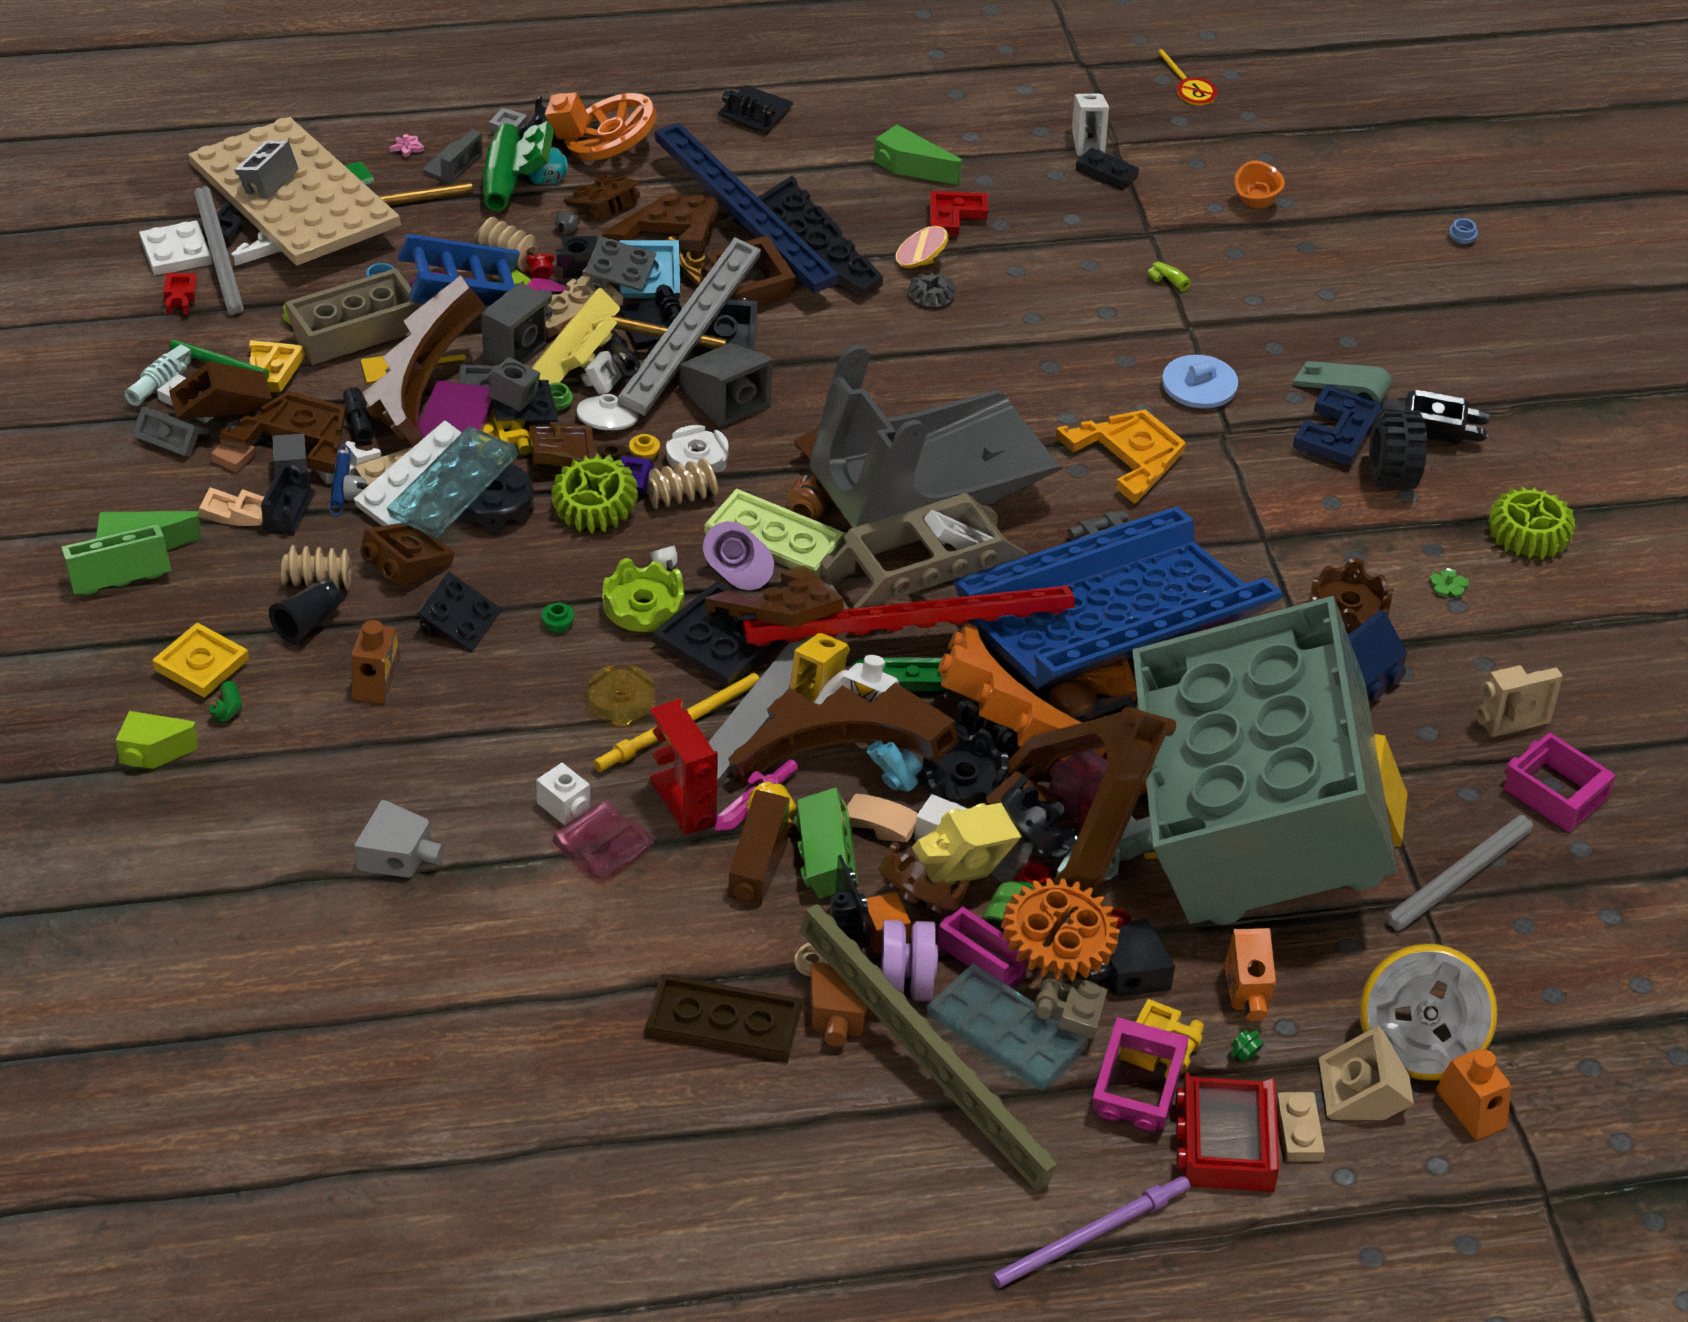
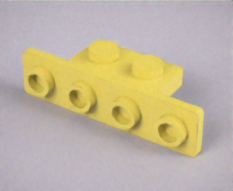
M602 288L595 290L531 367L540 372V380H549V384L560 383L570 370L579 366L585 368L596 356L593 353L598 346L602 347L611 339L613 334L610 331L617 324L612 316L617 314L620 307Z

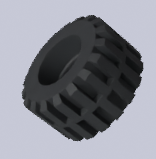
M1381 409L1374 419L1370 436L1369 464L1373 482L1376 487L1415 489L1423 477L1426 464L1427 431L1424 418L1420 411Z

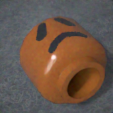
M806 474L800 476L794 482L786 502L789 510L810 519L818 520L824 515L832 498L815 475Z

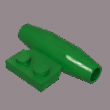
M548 121L538 126H531L524 133V137L521 140L516 126L505 123L497 128L487 150L482 177L484 202L489 209L494 211L505 209L517 185L518 175L524 174L526 176L549 163L554 128Z

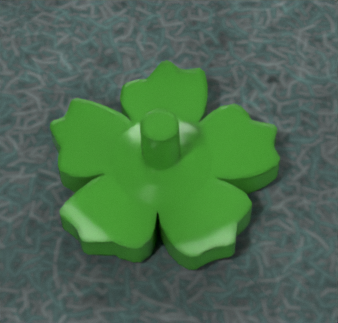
M1447 568L1445 571H1441L1440 575L1433 572L1429 580L1433 587V592L1443 597H1448L1449 595L1452 598L1462 597L1465 589L1469 586L1468 578H1464L1461 575L1455 577L1456 571Z

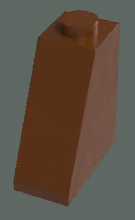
M211 361L169 390L177 419L249 415L255 413L260 407L272 400L264 372Z
M756 789L729 871V897L760 905L763 904L788 845L789 797Z

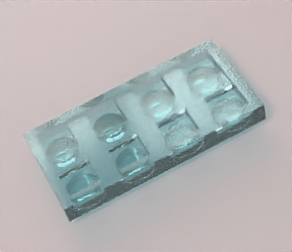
M468 426L387 507L389 516L437 538L519 455L516 446Z
M974 963L934 998L927 1007V1014L1041 1091L1058 1077L1088 1045L1087 1037L1058 1028L1060 1019L1051 1016L1048 1019L1039 1018L1034 1002Z

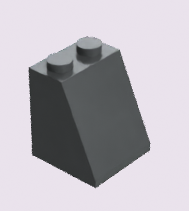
M729 343L681 363L679 387L721 428L771 407L773 359L768 355Z

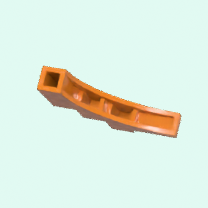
M965 623L960 632L955 631L948 646L951 653L950 655L947 653L943 655L938 667V672L941 673L942 687L976 700L979 704V716L1009 727L1017 732L1018 746L1022 747L1032 736L1081 723L1043 701L1009 675L987 651L980 639L976 626ZM1106 747L1063 757L1058 762L1092 776L1106 751Z

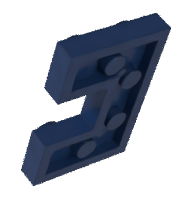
M1325 385L1315 402L1314 412L1338 419L1337 425L1334 429L1304 420L1294 437L1293 447L1337 463L1351 466L1372 430V425L1381 403Z

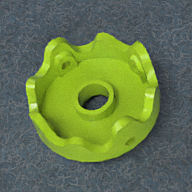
M622 559L617 565L614 574L609 578L606 577L603 582V609L607 617L614 624L630 631H655L684 607V588L681 571L676 568L669 572L657 561H652L645 568H637L632 559ZM641 599H648V600H650V601L647 602V603H640V602H638V601H640Z

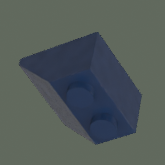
M1381 609L1348 635L1365 679L1369 703L1372 700L1377 701L1380 699L1384 691L1392 684H1398L1406 673L1404 665L1407 652L1386 612Z

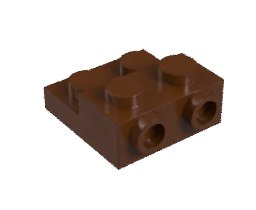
M415 520L366 529L359 551L364 561L371 562L379 567L386 579H392L400 585L425 580L428 569L452 564L455 555L451 549Z

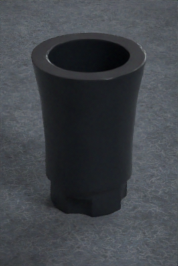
M322 579L318 583H313L297 594L272 604L269 608L271 625L282 639L290 644H298L313 628L335 612L339 604L343 602L342 592L330 579Z

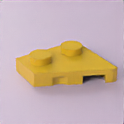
M254 340L249 342L251 351L250 364L269 371L267 382L270 392H282L306 356L304 346Z

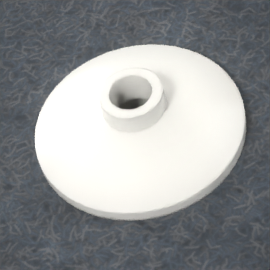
M612 394L587 398L577 406L578 418L584 424L596 429L622 430L633 426L638 420V412L619 404L618 398Z

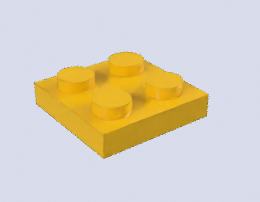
M197 622L152 660L153 670L205 698L249 660V654L246 648Z

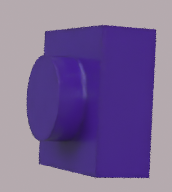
M621 456L624 467H629L634 479H636L637 492L646 493L649 472L654 467L653 462L650 459Z

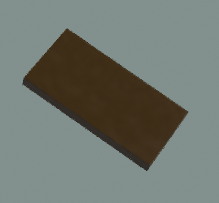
M661 974L644 1028V1037L788 1063L803 1009V999Z

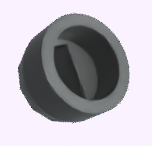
M559 210L555 220L556 228L561 233L564 231L565 234H571L577 229L580 218Z

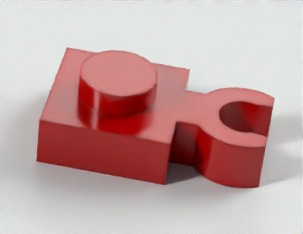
M166 273L163 294L167 315H171L172 310L176 307L183 308V315L189 313V302H195L198 284L197 273Z

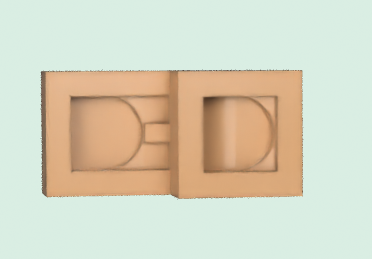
M210 487L199 508L198 514L200 518L237 526L262 525L261 503L264 497L243 489L237 497Z
M856 793L847 805L851 827L874 829L879 840L908 842L915 832L916 816L918 813L901 804L875 796Z

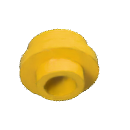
M640 434L630 440L629 451L635 458L653 461L660 451V442L654 436Z

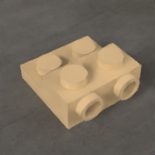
M1521 665L1491 672L1489 681L1484 682L1481 687L1484 697L1483 705L1476 708V717L1479 724L1485 727L1491 737L1551 723L1563 675L1557 667L1526 674Z

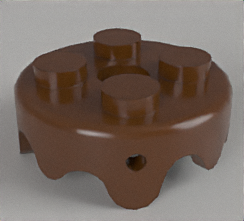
M1352 558L1343 567L1333 568L1328 565L1324 567L1319 577L1313 576L1309 602L1334 596L1346 632L1350 634L1380 609L1386 612L1387 616L1389 615L1394 589L1388 588L1384 575L1379 574L1376 577L1368 575L1362 560Z
M892 842L879 867V873L884 877L883 883L898 890V895L910 902L917 904L919 899L927 902L926 906L940 914L945 915L947 910H957L971 883L966 880L963 882L957 880L950 886L946 881L931 882L927 875L925 864L916 861L915 857L910 853L900 858L897 855L900 845Z

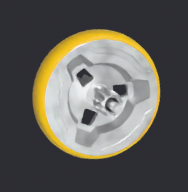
M1438 944L1408 946L1397 950L1382 960L1372 971L1365 983L1359 1008L1363 1033L1376 1026L1382 1028L1407 1070L1409 1077L1424 1081L1441 1080L1450 1061L1476 1049L1487 1050L1495 1034L1498 1018L1495 993L1483 970L1471 958L1460 951ZM1438 980L1447 984L1442 1000L1429 993ZM1411 1006V1021L1396 1020V1008ZM1443 1023H1446L1451 1033V1037L1445 1042H1442L1433 1033V1030Z

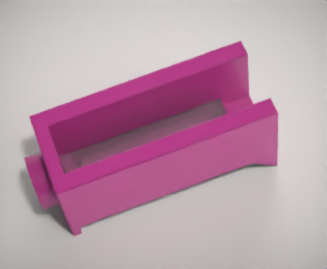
M962 906L953 915H948L941 921L938 927V950L940 952L942 950L946 951L994 983L1003 997L1027 977L1028 960L1017 962L1018 951H1008L1009 941L1003 940V933Z

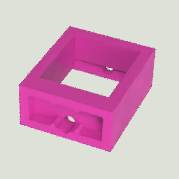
M1549 732L1540 741L1534 740L1519 758L1514 757L1508 763L1505 769L1507 777L1503 789L1570 833L1610 798L1616 775ZM1546 764L1580 786L1581 789L1567 800L1532 777V775Z
M1117 1017L1093 1094L1092 1111L1098 1112V1115L1106 1120L1118 1121L1120 1118L1134 1122V1125L1142 1130L1155 1131V1129L1164 1131L1188 1051L1189 1037ZM1120 1046L1172 1060L1159 1107L1106 1093Z

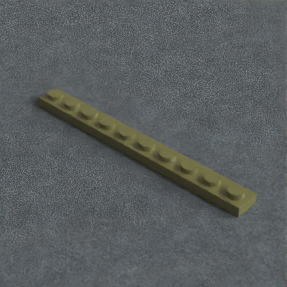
M818 904L808 908L799 932L1037 1192L1048 1186L1057 1166L1049 1151L1042 1148L1028 1133L1025 1125L1017 1121L1004 1107L1000 1098L988 1090L979 1080L976 1072L965 1065L955 1054L952 1046L941 1039L931 1028L928 1020L918 1014L907 1002L904 994L896 990L884 977L881 969L877 965L872 964L860 951L858 944L854 940L849 939L837 926L834 918L826 914Z

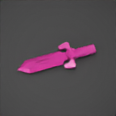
M789 759L774 773L767 774L766 776L758 771L753 772L748 779V785L752 787L717 815L715 831L733 829L747 817L746 804L749 800V793L755 788L753 787L754 784H762L764 782L782 784L798 770L797 763Z

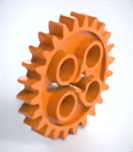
M1047 878L1045 886H1042L1038 881L1034 880L1031 889L1024 885L1021 886L1019 895L1013 893L1010 903L1006 904L1001 928H1004L1002 938L1009 941L1008 951H1018L1017 962L1029 960V971L1038 966L1041 967L1042 977L1049 971H1053L1056 980L1060 979L1062 973H1067L1070 980L1073 981L1076 972L1079 971L1082 976L1088 978L1090 969L1100 972L1102 963L1109 964L1111 955L1115 953L1120 930L1116 929L1118 918L1111 917L1113 907H1102L1103 896L1093 899L1091 897L1093 891L1091 887L1084 892L1080 891L1079 882L1074 883L1072 887H1067L1065 878L1061 879L1059 885H1054L1053 881ZM1073 910H1075V912L1070 915L1068 924L1065 923L1066 920H1067V916H1068ZM1053 934H1056L1054 937V941L1051 943V945L1049 947H1046L1047 944L1049 945V943L1051 942Z

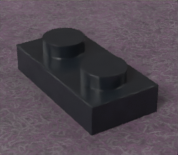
M1092 147L1076 161L1075 170L1123 191L1138 178L1139 174L1138 167Z

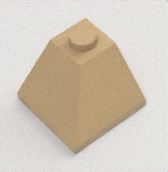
M1379 1026L1319 1057L1327 1117L1331 1120H1385L1414 1105L1409 1074L1383 1029Z

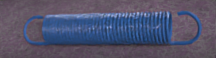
M345 444L340 446L337 454L329 510L334 515H340L343 511V508H341V512L335 514L331 511L330 507L331 505L335 507H342L344 505L343 484L346 475H349L351 451ZM346 446L349 449V454L340 453L341 447Z

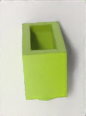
M129 711L116 738L119 764L154 769L196 751L199 746L196 722Z

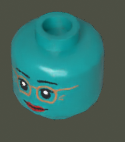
M551 147L549 163L529 173V180L536 185L558 184L562 177H565L567 174L568 164L566 156L558 148Z

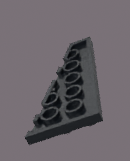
M793 175L758 197L839 274L838 284L862 299L883 286V276L866 257L860 256L856 252L855 244L842 236V230L821 206L815 205L810 200V194L805 189L801 190L798 187L797 179ZM734 217V222L737 223L738 225L742 226L743 228H745V227Z

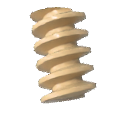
M490 217L477 231L473 244L518 250L520 256L515 268L522 272H525V268L528 267L526 259L539 253L534 235H527L523 230L517 231L515 226H508L504 221L499 222L495 217Z
M705 458L699 459L697 464L694 461H688L685 467L679 463L674 465L673 470L671 467L665 466L662 468L661 473L657 468L651 469L649 472L648 493L654 509H658L659 499H662L665 506L668 507L670 506L672 496H674L678 504H682L683 494H686L691 502L694 501L695 491H698L702 499L706 498L707 489L709 488L713 496H717L718 493L715 473Z
M291 545L288 554L283 556L281 564V582L283 586L288 585L290 579L295 587L301 586L303 580L308 587L316 583V581L330 579L337 588H340L342 583H344L345 589H350L352 562L347 549H343L340 558H338L334 548H330L327 557H324L321 547H317L314 556H311L308 546H304L301 555H298L295 545Z

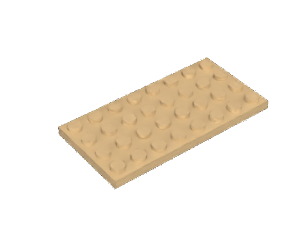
M291 117L280 118L269 125L253 128L247 133L228 137L222 142L211 146H203L197 151L188 154L190 164L296 266L401 226L400 215ZM265 140L289 141L299 169L269 198H261L257 186L251 183L254 192L248 195L242 186L239 175H236L234 169Z

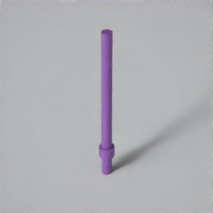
M1181 1176L1161 1187L1155 1185L1143 1191L1142 1197L993 1273L992 1279L994 1284L1001 1288L1149 1210L1155 1212L1167 1206L1168 1200L1190 1189L1188 1179L1185 1176Z

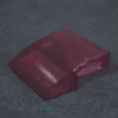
M605 798L555 833L552 841L585 871L604 880L651 846L655 840L632 816L625 819Z

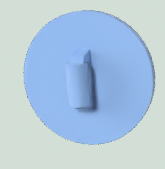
M1186 355L1171 361L1165 367L1162 385L1166 393L1181 404L1195 408H1214L1224 405L1233 399L1238 388V377L1228 364L1217 358L1206 355Z

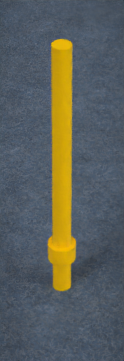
M752 673L686 710L692 719L696 720L751 690L760 678L756 673ZM654 728L630 741L624 739L615 744L612 751L593 760L594 768L598 772H602L618 762L625 763L636 756V752L658 741L653 734Z

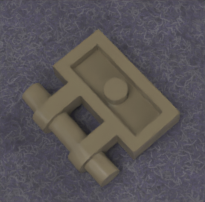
M1049 971L1042 979L1041 992L1036 998L1037 1016L1041 1019H1048L1050 1016L1060 1019L1058 1028L1093 1039L1108 989L1100 987L1092 981H1082L1076 978L1069 985L1063 982L1062 974L1060 979L1056 980L1054 972Z

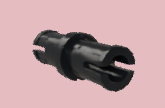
M357 387L348 388L343 393V399L347 407V421L353 427L355 439L361 443L368 442L373 439L375 434L370 422L371 416L365 409L366 404L362 391Z

